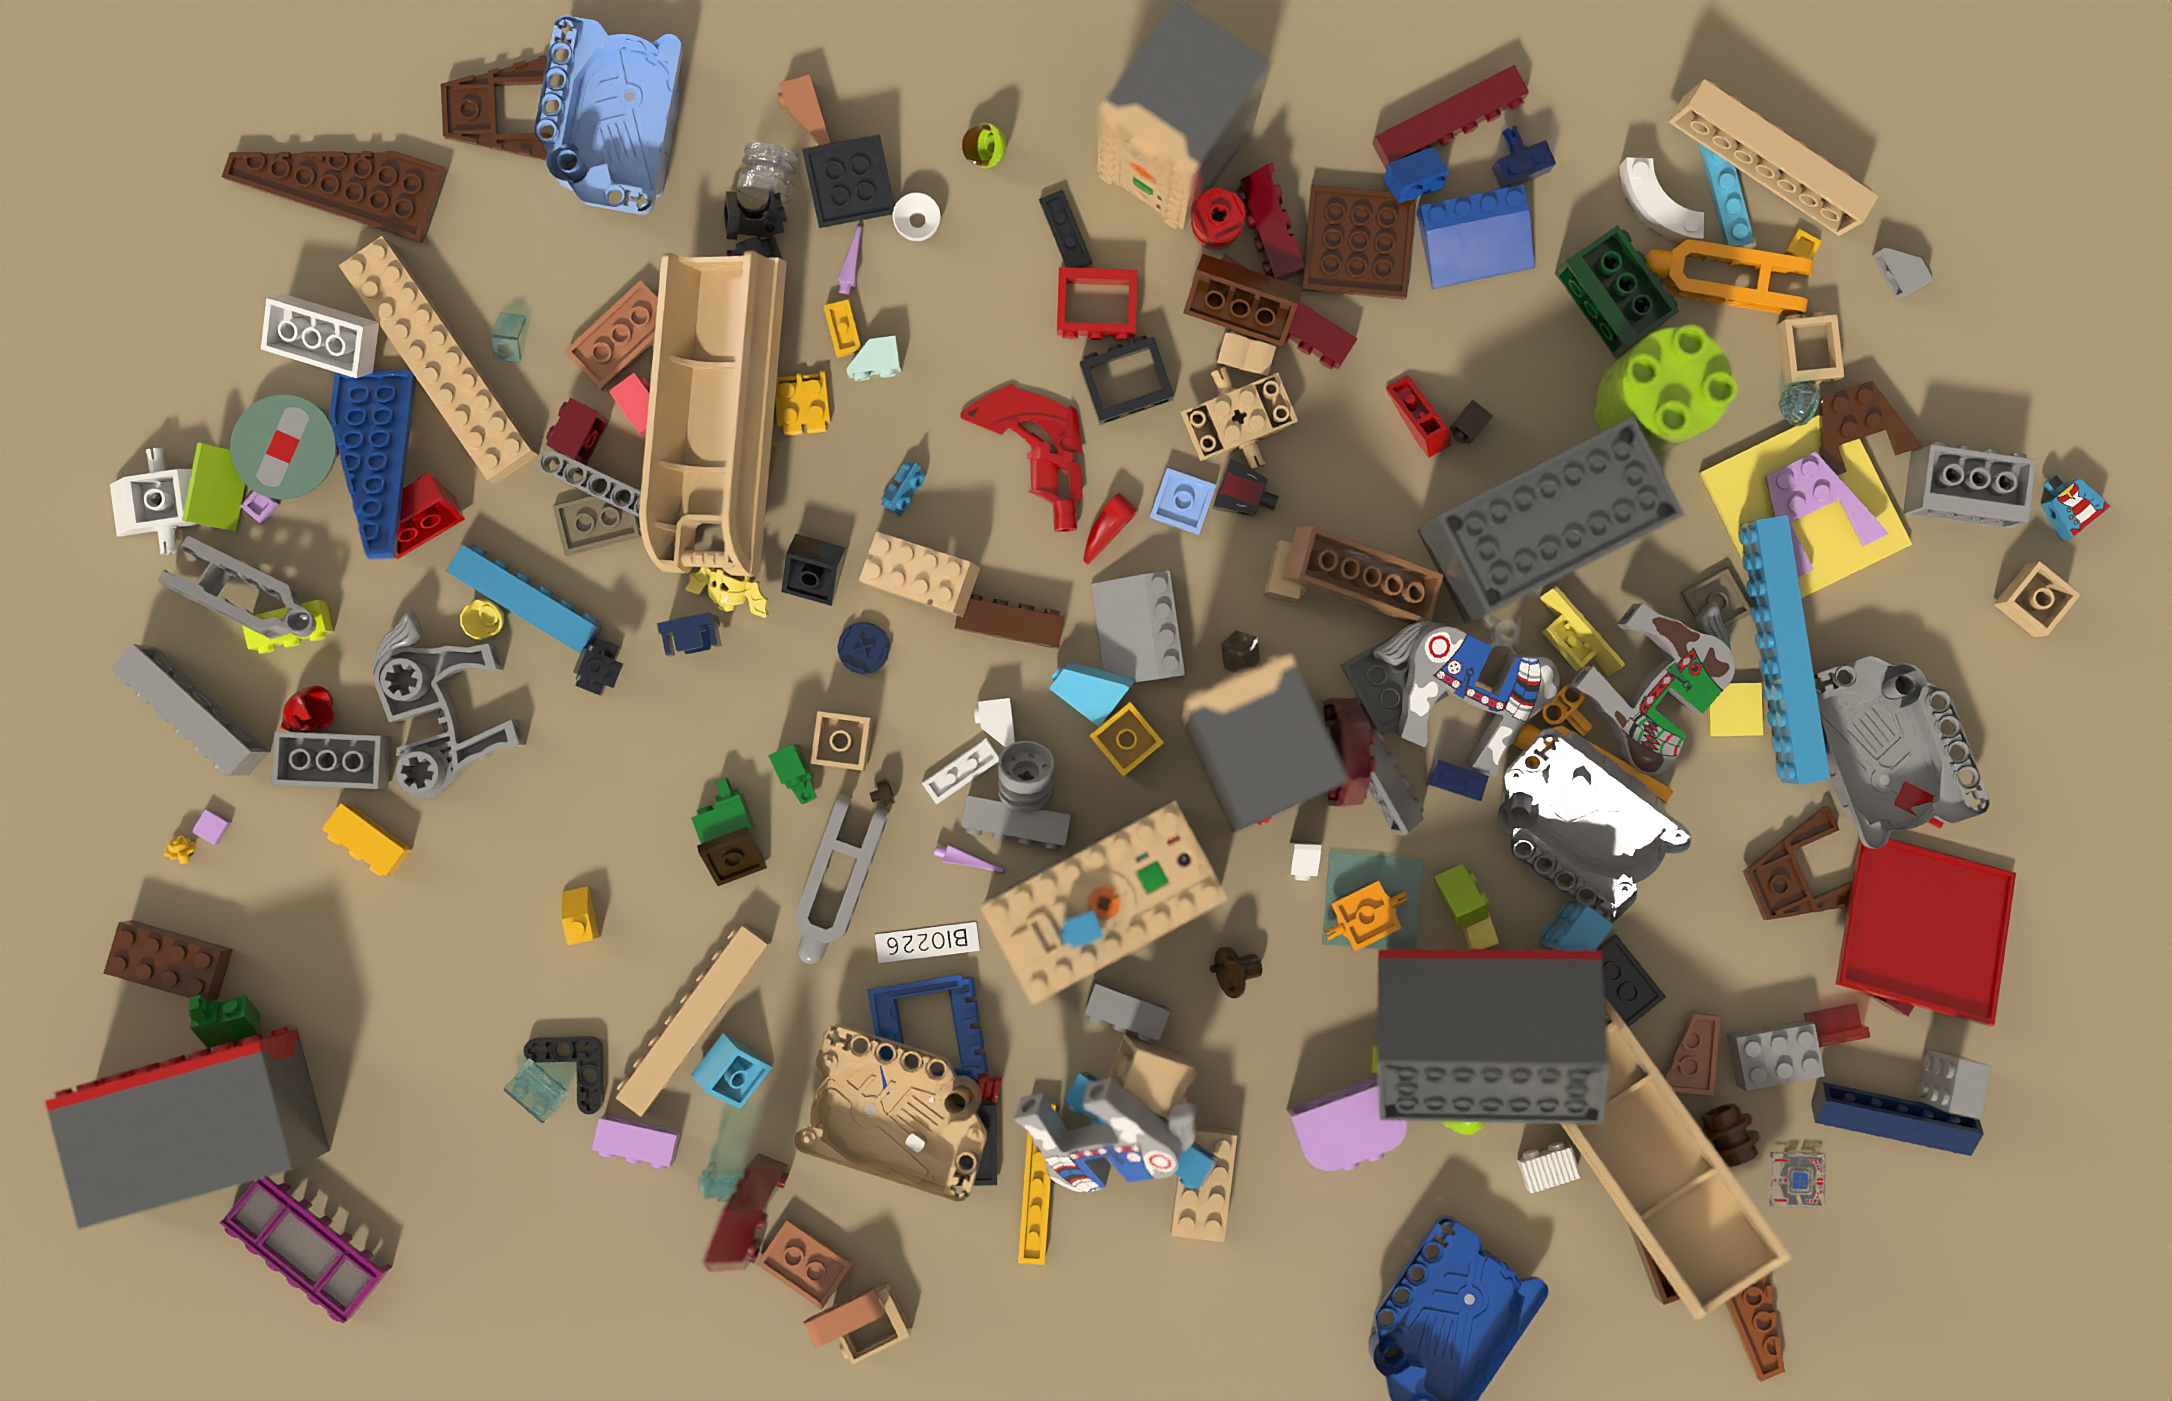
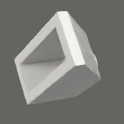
M1011 699L978 702L979 707L974 708L976 724L981 723V728L1004 747L1016 743Z
M1290 842L1288 874L1295 875L1294 880L1310 881V876H1317L1321 845Z

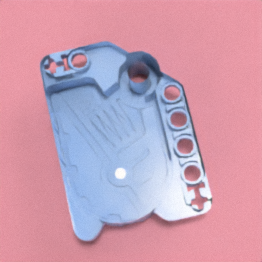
M561 16L555 21L534 133L548 153L546 165L549 172L564 188L574 191L584 204L646 215L653 210L656 197L662 196L667 174L668 157H670L672 147V135L677 121L680 94L678 77L683 46L675 35H663L651 44L647 40L634 35L616 34L608 36L601 24L594 20ZM567 24H569L573 29L572 31H568L566 36L567 41L571 44L564 42L565 34L561 30L562 28H566ZM567 49L569 51V56L565 61L556 60L555 55L558 50ZM556 74L564 76V82L559 87L551 85V78ZM557 100L559 102V108L556 112L550 113L546 111L548 101ZM546 125L554 127V134L550 138H543L541 136V130ZM577 161L573 169L566 170L569 163ZM614 190L622 192V200L616 204L609 202V194ZM630 192V197L636 200H640L641 196H644L646 201H648L647 204L644 203L639 208L636 202L628 200V193Z

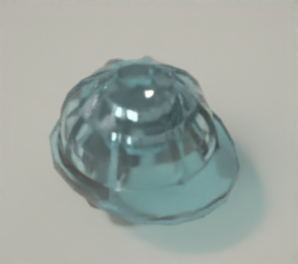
M1804 382L1792 385L1783 391L1780 396L1779 409L1790 425L1802 426L1810 421L1817 410L1819 390L1814 384Z

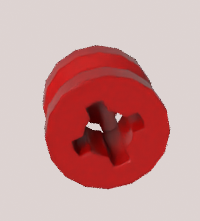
M981 1073L979 1086L982 1091V1100L984 1098L990 1099L992 1103L997 1104L1002 1077L990 1078L987 1074Z

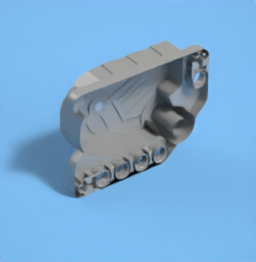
M1869 656L1814 674L1815 684L1817 680L1823 682L1829 679L1832 683L1822 687L1821 691L1816 689L1830 782L1843 806L1842 809L1854 820L1863 845L1871 849L1881 848L1888 842L1892 831L1916 828L1925 824L1933 817L1944 823H1955L1983 814L1988 810L1990 800L1952 697L1945 690L1926 682V677L1920 669L1910 664L1893 666L1877 657ZM1840 670L1848 671L1851 676L1850 682L1846 685L1838 680L1837 675ZM1896 679L1902 684L1903 690L1901 694L1895 687ZM1936 694L1944 699V706L1941 709L1934 708L1931 703L1932 697ZM1945 719L1951 721L1954 726L1953 732L1949 735L1941 730V723ZM1953 745H1959L1963 750V756L1959 760L1954 759L1950 755V749ZM1963 770H1968L1972 774V782L1968 785L1960 781L1959 776ZM1904 781L1934 795L1932 802L1911 807V810L1916 815L1894 805ZM1974 787L1977 789V791H1971L1970 793H1965L1964 789H1972ZM1973 797L1981 801L1977 807H1971L1970 805Z

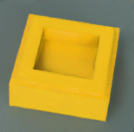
M1799 228L1796 230L1784 253L1812 260L1822 240Z

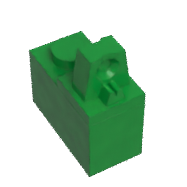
M791 744L768 755L781 784H785L787 789H792L802 805L817 798L812 779L815 777L800 745Z
M728 778L716 781L720 794L715 796L716 803L714 805L716 808L713 809L712 805L696 810L697 816L691 817L701 844L745 827L749 830L755 829L744 795L740 794L738 788L732 790Z
M201 995L190 997V1029L207 1049L259 1034L260 1012L246 995L224 1002H219L218 1000L207 1002Z

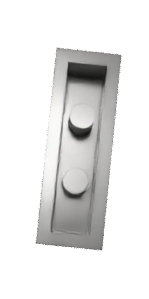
M1096 981L1084 1014L1089 1015L1088 1020L1103 1025V1022L1106 1021L1114 1024V1030L1125 1034L1128 1033V1030L1138 1033L1137 1038L1150 1043L1153 1042V1039L1160 1041L1170 1013V1009Z

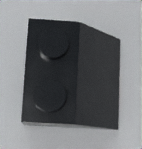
M795 534L786 552L781 592L832 606L843 569L846 548Z

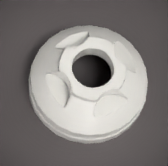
M910 193L896 203L893 210V222L897 231L904 238L911 241H923L930 238L939 227L941 220L940 210L930 196L923 193ZM914 214H922L925 217L926 221L922 227L915 228L910 224V219Z

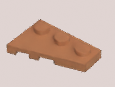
M1691 1013L1664 1076L1673 1092L1714 1096L1721 1016Z

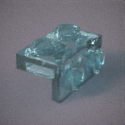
M530 1058L521 1066L515 1077L503 1089L540 1123H544L560 1107L569 1094L560 1082L555 1081L539 1064H536Z
M716 1162L710 1163L702 1171V1175H699L700 1192L704 1191V1199L717 1198L718 1202L728 1201L732 1192L737 1190V1183L740 1178L744 1179V1175L718 1178Z

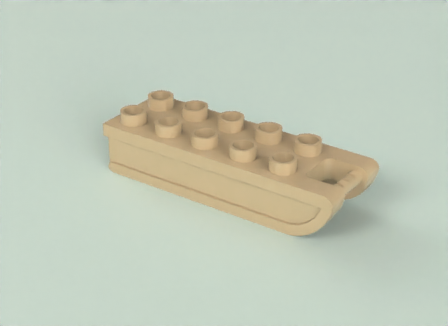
M746 251L744 256L682 257L673 253H664L662 255L639 510L640 529L645 548L654 564L662 572L688 574L692 567L723 568L732 576H757L760 571L787 261L783 259L766 258L755 251ZM702 523L722 524L725 551L694 550L696 528Z
M1604 997L1609 1058L1604 1124H1560L1695 1320H1698L1791 1259V1257L1627 1025Z

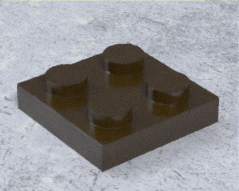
M747 827L697 845L698 853L717 886L767 868L766 861Z

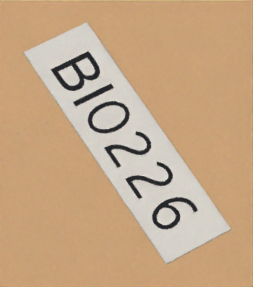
M977 922L875 934L878 963L980 951Z

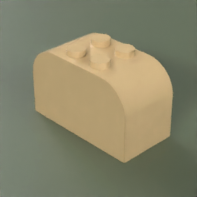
M1124 1033L1109 1078H1112L1127 1093L1143 1102L1154 1114L1168 1118V1114L1173 1106L1187 1102L1185 1094L1188 1085L1192 1086L1195 1080L1196 1070H1194L1195 1065L1185 1055Z

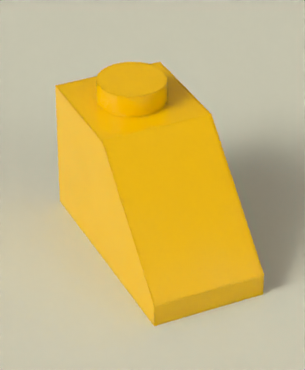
M589 886L562 892V924L567 945L600 937Z

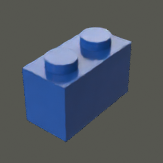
M1432 147L1388 163L1384 182L1397 202L1402 203L1407 200H1414L1428 192L1440 190L1445 185L1449 169L1435 148Z

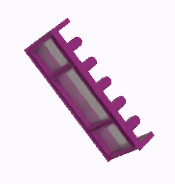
M269 1176L254 1180L225 1218L220 1221V1224L225 1227V1232L233 1238L240 1239L249 1252L262 1257L270 1269L283 1274L291 1286L300 1288L305 1292L309 1301L326 1309L331 1319L345 1323L353 1317L392 1267L388 1264L382 1269L370 1260L373 1257V1253L370 1250L364 1249L360 1252L350 1244L353 1237L349 1233L344 1232L339 1235L329 1227L333 1222L329 1217L323 1216L318 1218L309 1210L312 1206L311 1202L306 1199L297 1201L289 1194L292 1189L289 1184L283 1182L278 1185Z

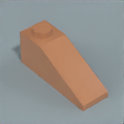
M810 74L780 83L782 92L778 93L782 109L787 108L790 116L818 145L831 143Z

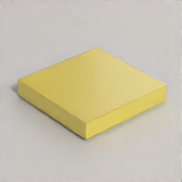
M1730 683L1707 708L1708 736L1763 735L1762 683Z

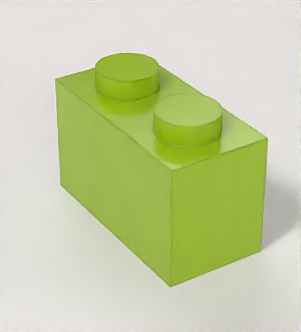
M1463 864L1434 876L1437 891L1459 930L1489 918L1487 907L1490 906L1489 900L1484 891L1479 893L1476 888L1478 882L1472 871L1467 872Z

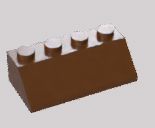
M1202 254L1183 313L1283 347L1303 287Z

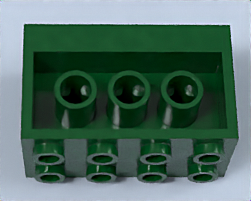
M1618 225L1565 261L1555 272L1560 282L1614 357H1617L1679 312L1675 298L1665 292L1660 277L1655 272L1650 271L1646 265L1647 260L1640 251L1635 250L1631 244L1630 235L1626 230H1621Z

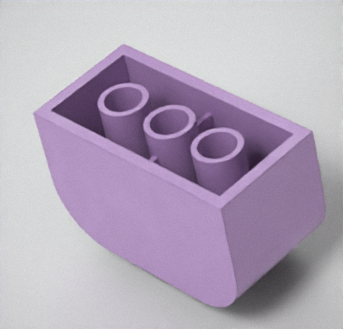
M1378 1076L1286 1109L1299 1146L1307 1160L1316 1168L1325 1171H1334L1341 1168L1344 1171L1358 1167V1162L1366 1159L1376 1161L1384 1157L1383 1153L1393 1150L1403 1141L1407 1130V1121L1380 1120Z

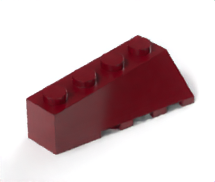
M1273 162L1242 178L1239 189H1237V195L1243 204L1245 203L1248 213L1245 214L1249 229L1254 228L1256 238H1254L1255 248L1258 253L1262 252L1265 260L1262 263L1264 274L1280 280H1286L1302 274L1305 267L1295 234H1289L1288 229H1291L1290 217L1286 209H1281L1280 205L1283 204L1281 195L1283 194L1280 184L1273 183L1272 174L1276 171Z

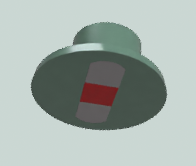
M287 394L268 396L248 407L237 420L230 440L231 460L240 479L250 489L260 495L281 500L304 496L319 487L333 468L337 453L334 430L325 413L312 402Z

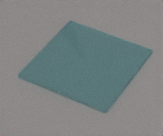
M1329 852L1322 944L1352 947L1349 940L1343 934L1328 941L1324 930L1337 925V917L1330 903L1379 880L1384 892L1390 898L1405 891L1407 895L1405 897H1408L1409 901L1395 907L1396 916L1402 929L1363 948L1416 949L1423 860Z

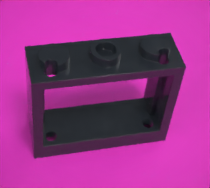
M1146 335L1132 340L1133 344L1125 347L1122 344H1117L1108 348L1107 353L1098 355L1097 352L1084 356L1083 361L1079 362L1099 426L1174 400V393L1154 337L1147 338ZM1149 349L1162 389L1104 409L1090 369Z

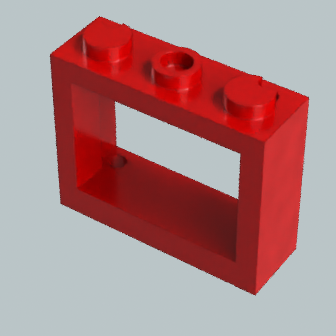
M1059 267L1057 335H1062L1063 339L1070 340L1078 339V336H1088L1089 340H1103L1104 337H1114L1116 341H1129L1130 337L1135 338L1138 270ZM1066 284L1129 286L1128 324L1065 322Z

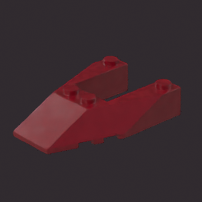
M1330 698L1323 701L1324 726L1330 727L1331 743L1349 781L1328 790V805H1361L1364 799L1367 798L1371 772L1376 770L1375 756H1370V745H1374V730L1369 729V722L1364 714L1363 706L1357 698Z
M758 1153L746 1167L743 1174L745 1175L744 1179H739L736 1186L737 1190L732 1192L722 1210L703 1259V1264L707 1270L711 1272L745 1270L750 1262H756L760 1248L756 1247L759 1239L755 1237L757 1229L762 1230L766 1223L768 1214L764 1213L767 1204L779 1187L783 1189L789 1177V1173L785 1172L788 1164Z

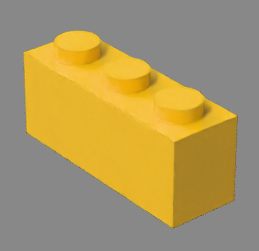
M340 803L322 828V830L328 833L327 838L337 845L343 844L349 849L348 853L353 858L359 861L362 859L370 864L369 869L381 877L383 875H394L412 851L410 847L350 803Z

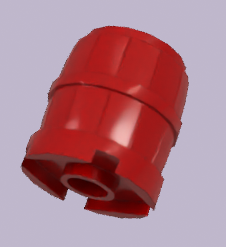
M1224 188L1207 190L1199 196L1193 208L1191 227L1194 237L1199 244L1210 250H1222L1229 247L1237 240L1244 225L1246 212L1243 202L1237 194L1223 190ZM1214 212L1225 215L1222 222L1213 220Z

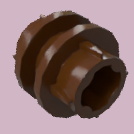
M1729 1103L1713 1108L1702 1116L1705 1127L1701 1131L1707 1140L1714 1141L1712 1147L1726 1167L1744 1164L1759 1154L1756 1143L1760 1140L1759 1132L1746 1129L1753 1121L1751 1114L1742 1113L1736 1104Z

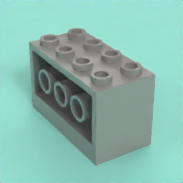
M1935 441L1931 442V445L1921 446V449L1911 452L1903 514L2005 529L2028 523L2036 459H2029L2027 454L2010 453V456L2001 455V451L1996 449H1984L1983 452L1974 451V447L1968 445H1959L1957 448L1948 447L1946 442Z

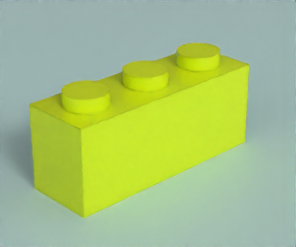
M313 600L302 603V607L309 611L316 620L315 631L306 637H299L289 633L269 639L243 626L248 649L264 654L275 651V646L284 644V647L287 648L300 645V640L307 638L310 641L325 639L327 633L334 632L327 601ZM285 607L255 616L262 620L264 618L276 617L282 621L289 608Z

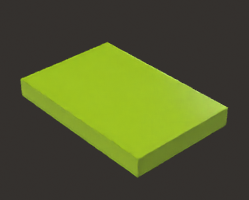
M197 443L182 521L236 532L245 483L235 471L229 449Z

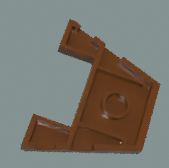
M1873 381L1819 398L1820 457L1836 475L1847 472L1838 446L1878 432L1887 431L1895 456L1921 447L1920 442Z

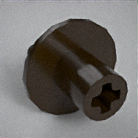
M1226 946L1220 947L1216 951L1214 965H1210L1211 973H1216L1218 983L1226 996L1240 998L1244 994L1246 980L1262 975V963L1256 954L1239 957L1232 948Z

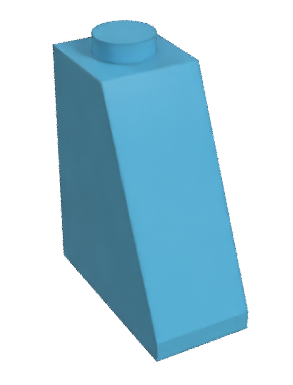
M1070 662L1065 668L1060 666L1051 677L1054 683L1049 689L1100 727L1135 680L1130 677Z

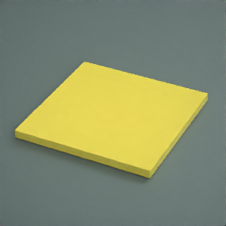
M1819 415L1807 420L1806 425H1797L1699 473L1741 558L1745 555L1744 546L1738 538V531L1741 529L1740 524L1774 517L1765 476L1814 452L1820 456L1821 432H1819ZM1860 439L1838 446L1847 472L1837 476L1886 529L1889 535L1862 547L1839 500L1791 522L1814 569L1798 577L1801 598L1912 545Z

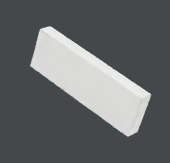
M985 738L922 782V784L937 805L999 762V755L988 739Z

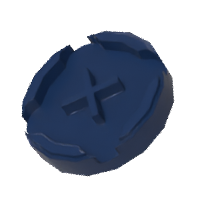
M860 622L844 630L839 638L837 649L839 658L845 667L855 673L869 674L881 669L886 663L890 653V643L881 628L872 623Z

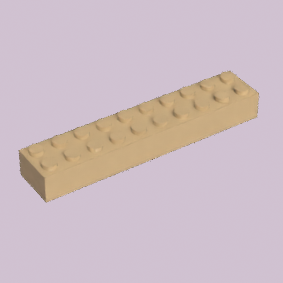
M381 236L338 265L487 481L496 485L538 456L532 444L390 241Z

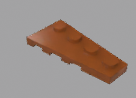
M1768 1274L1725 1302L1755 1375L1760 1382L1785 1372L1780 1337H1778L1776 1327L1777 1317L1772 1301V1285L1769 1282Z

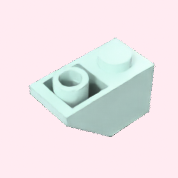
M896 336L869 339L846 368L849 378H854V381L869 380L871 375L880 374L881 378L896 376V372H901Z

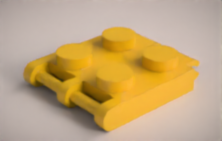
M820 370V373L805 375L799 372L796 373V376L779 377L777 375L775 394L777 423L779 428L783 427L785 436L803 434V425H807L808 434L827 432L826 423L831 422L825 370ZM820 378V380H809L803 382V380Z

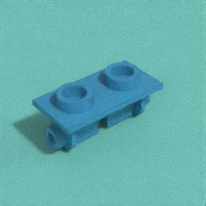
M909 460L906 464L903 463L894 478L895 481L901 483L900 486L896 487L890 484L881 498L883 500L881 505L901 517L902 513L909 507L917 489L924 483L927 472Z

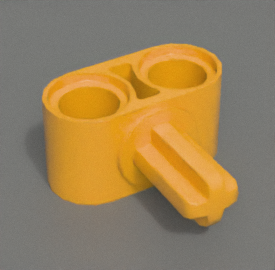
M1570 683L1564 684L1559 687L1555 698L1537 713L1538 719L1545 725H1555L1566 720L1580 736H1584L1593 727L1577 710L1584 701L1585 696L1575 692V700L1569 702L1565 698V692L1570 688L1568 687ZM1549 706H1553L1557 710V717L1553 721L1546 716V710Z

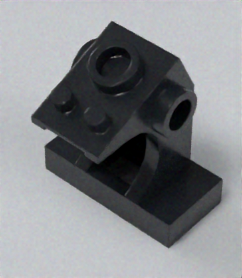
M770 186L767 203L759 209L745 208L738 200L737 192L726 191L723 213L726 239L737 240L738 234L770 237L784 232L783 222L787 221V217L782 205L780 192L774 193L773 186Z
M597 637L594 638L592 645H589L588 648L583 647L573 670L577 674L575 686L602 696L606 686L614 688L623 667V663L616 661L621 647Z

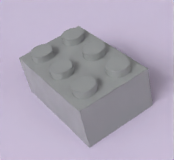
M1802 1020L1727 1034L1737 1087L1746 1091L1825 1076L1815 1023Z
M1928 1049V1053L1924 1056L1922 1063L1924 1070L1923 1079L1919 1082L1917 1088L1918 1101L1949 1113L1981 1119L1992 1066L1959 1055Z

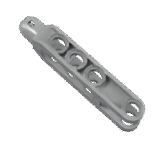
M186 536L180 548L196 559L209 564L197 583L180 575L176 577L165 569L157 580L167 588L269 639L289 633L299 637H306L311 635L316 628L315 617L302 607L300 595L294 592L288 584L190 536ZM230 576H233L283 601L289 610L282 621L276 617L264 618L262 620L244 607L240 609L226 598H218L217 596Z
M843 793L839 794L794 915V920L802 935L797 952L799 958L804 963L815 964L820 961L825 955L829 942L847 933L886 826L890 810L877 806L862 847L839 839L846 821L845 815L848 806L853 797ZM835 850L857 858L835 922L832 927L824 929L811 924L809 914L815 899L818 898V889L822 878L828 871L827 864L832 851Z

